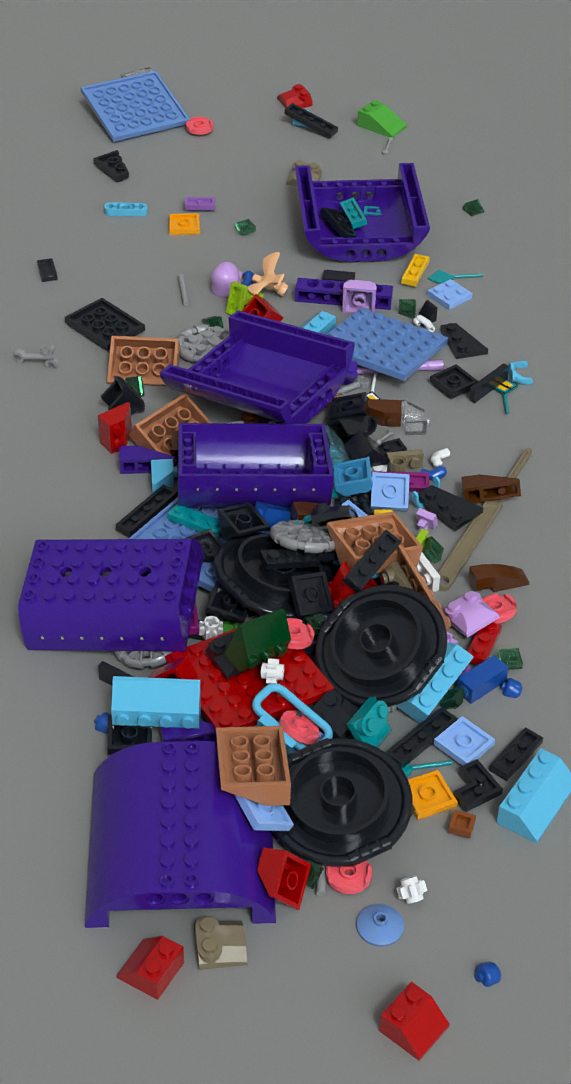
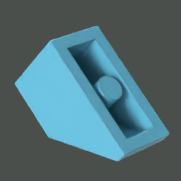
M173 459L151 460L152 493L163 484L172 487L174 485V477H178L177 466H173Z

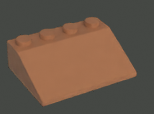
M111 336L107 384L114 382L113 376H119L129 385L166 386L160 377V372L170 364L179 367L181 348L179 339Z
M184 393L135 424L129 437L137 446L172 456V431L178 430L179 423L211 422L187 393Z
M394 511L327 522L326 526L332 541L335 543L339 562L342 564V562L346 561L351 570L385 530H388L402 541L400 545L404 547L415 566L418 565L423 546ZM398 547L376 573L382 572L390 563L397 561Z
M399 545L397 561L411 583L413 590L427 597L437 607L448 632L451 627L449 617L445 616L440 602H437L434 597L433 590L427 586L425 577L421 576L404 547Z
M283 726L216 728L221 790L266 806L290 805L291 780Z

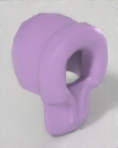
M221 262L213 270L211 275L213 294L220 297H229L231 282L241 283L242 272L238 271V268L233 263Z

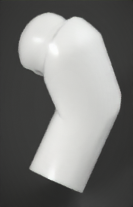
M417 315L413 319L416 326L423 324L428 331H435L431 321L424 316Z
M445 448L432 454L430 462L433 463L434 467L441 466L443 463L441 459L450 456L449 449Z

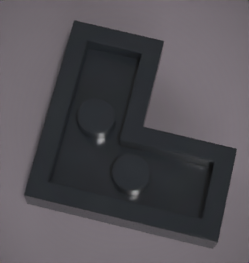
M478 759L459 767V774L468 785L455 790L453 795L465 812L502 795L503 788Z

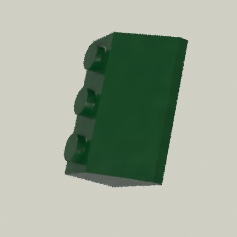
M282 608L238 625L224 655L240 672L248 668L253 669L256 665L263 662L267 663L268 658L273 659L286 654L291 636L285 610Z

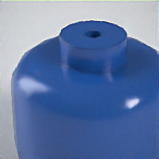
M508 678L505 682L501 683L500 689L503 690L502 694L504 696L517 698L521 695L523 687L521 682Z
M104 712L101 716L98 715L94 720V723H96L95 730L108 733V715L111 714Z
M485 962L477 965L475 969V980L477 982H482L486 987L500 982L501 972L494 962Z

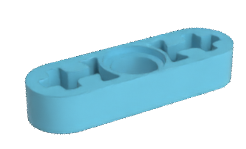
M109 202L104 205V213L107 216L141 217L148 214V207L145 203Z

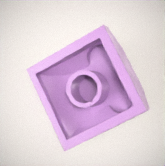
M362 280L346 281L343 286L342 312L355 313L361 308H367L375 313L376 284L371 281Z
M469 591L455 601L450 602L444 612L445 616L449 617L451 626L467 638L500 618L495 610L482 601L480 593Z

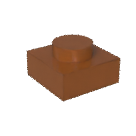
M454 810L448 832L471 838L476 815Z

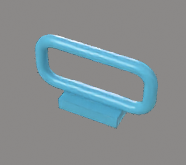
M268 684L253 699V711L260 717L256 727L280 726L279 722L261 707V702L270 693L277 692L324 731V736L321 740L326 738L332 739L333 737L331 726L281 684ZM284 732L287 757L288 754L294 752L295 748L300 750L307 747L304 743L296 741Z

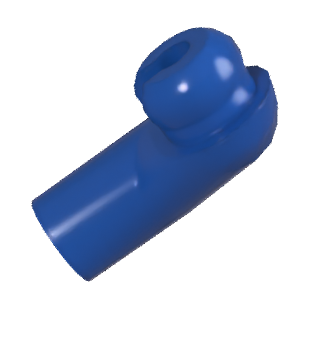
M249 270L244 272L245 281L241 284L246 286L254 284L251 280L254 275L253 272Z
M439 466L431 471L421 469L420 473H429V480L433 481L435 476L439 479L445 477L447 470L445 467Z

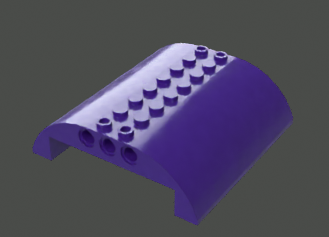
M399 163L398 179L312 181L310 165L295 166L305 236L312 247L326 257L334 260L354 262L390 260L414 250L430 231L414 163ZM353 197L363 214L365 206L379 207L378 209L381 211L379 213L382 215H364L367 224L361 228L354 229L357 235L356 238L339 237L340 235L331 228L332 226L320 214L322 207L342 210L340 202ZM367 209V212L377 213V209Z
M237 310L228 317L230 335L189 369L170 364L160 372L162 381L173 390L283 424H306L334 398L342 386L352 361L355 342Z
M175 741L137 744L112 754L96 769L93 781L85 928L109 927L110 911L252 907V924L276 923L275 899L269 896L257 871L263 847L273 849V831L254 830L235 795L221 790L217 742Z

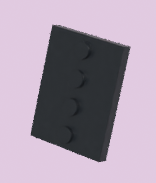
M100 298L65 316V323L107 351L110 350L111 336L134 337L145 331V324L104 298Z

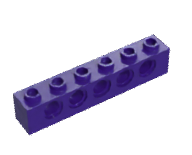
M298 278L295 288V302L343 306V286L346 282ZM376 284L375 309L391 310L393 286Z

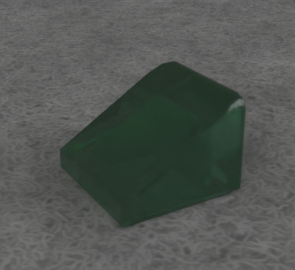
M478 199L467 202L462 207L470 216L485 212Z
M399 299L398 314L414 319L416 300Z
M221 316L202 319V323L210 325V327H224Z
M142 376L125 378V381L141 397L145 396Z

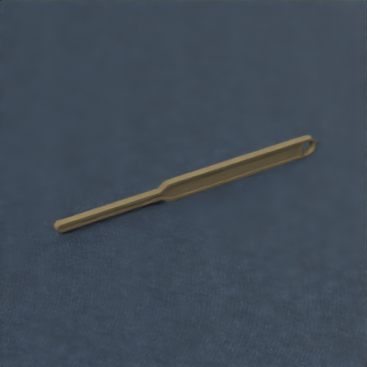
M531 448L525 449L507 477L517 478L532 454ZM502 499L485 501L482 506L483 513L473 519L439 570L440 580L448 582L446 585L439 584L440 591L450 589L503 507Z

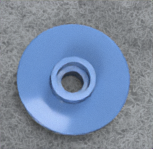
M375 904L366 907L360 912L356 927L360 937L367 943L374 946H388L397 942L402 936L404 921L400 913L388 905Z

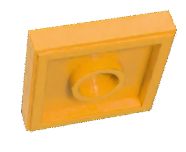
M199 213L169 214V235L200 234Z
M439 770L408 779L415 808L413 814L417 820L457 807L458 801Z

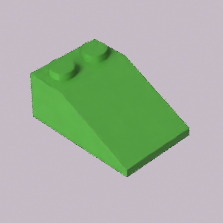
M377 100L371 101L358 110L357 126L393 138L407 128V124L385 104Z

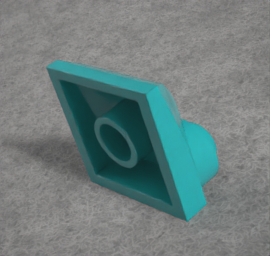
M369 697L347 723L355 740L369 743L375 747H379L392 731L387 720L388 707L384 701H378L376 697Z

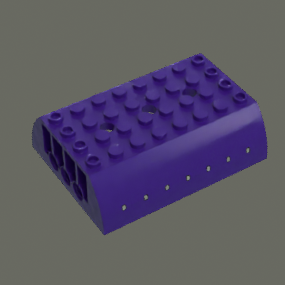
M179 423L178 506L188 508H225L250 502L255 507L257 501L282 507H292L293 502L327 503L328 506L331 505L334 475L325 424Z
M196 539L35 540L18 603L20 627L27 650L186 652L204 557L201 544ZM66 572H72V573H70L68 576L65 577V573H66ZM105 572H111L105 577L102 576ZM145 572H151L145 577L141 576Z

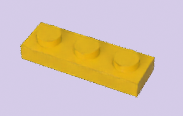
M415 254L402 277L401 284L416 287L430 262V257Z

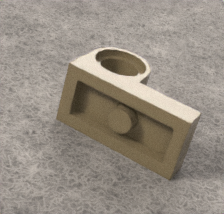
M422 449L387 453L386 457L389 460V464H387L388 472H406V469L423 468L424 453Z

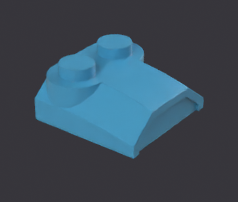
M369 457L333 463L334 484L339 495L349 496L367 493L372 489L373 481Z

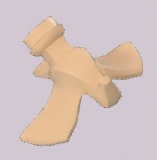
M274 252L263 259L264 276L253 275L251 280L254 284L248 286V291L252 295H258L261 289L265 288L266 290H275L277 295L284 296L289 285L285 284V282L281 283L284 274L276 275L274 272L280 252Z

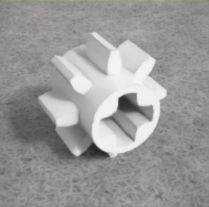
M206 616L204 621H199V635H203L205 640L223 634V622H219L217 617Z
M268 658V663H262L261 679H266L267 684H277L278 680H283L284 664H279V659Z
M417 875L400 880L401 885L396 888L399 899H406L407 904L424 899L423 892L427 891L424 880H418Z

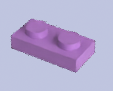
M185 197V210H215V197Z

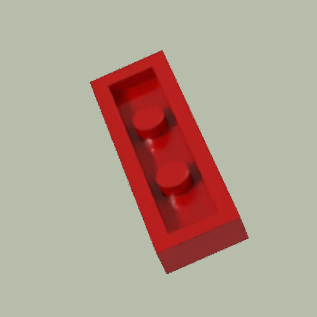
M492 622L477 631L467 651L474 656L470 663L479 665L489 658L501 633L502 625Z

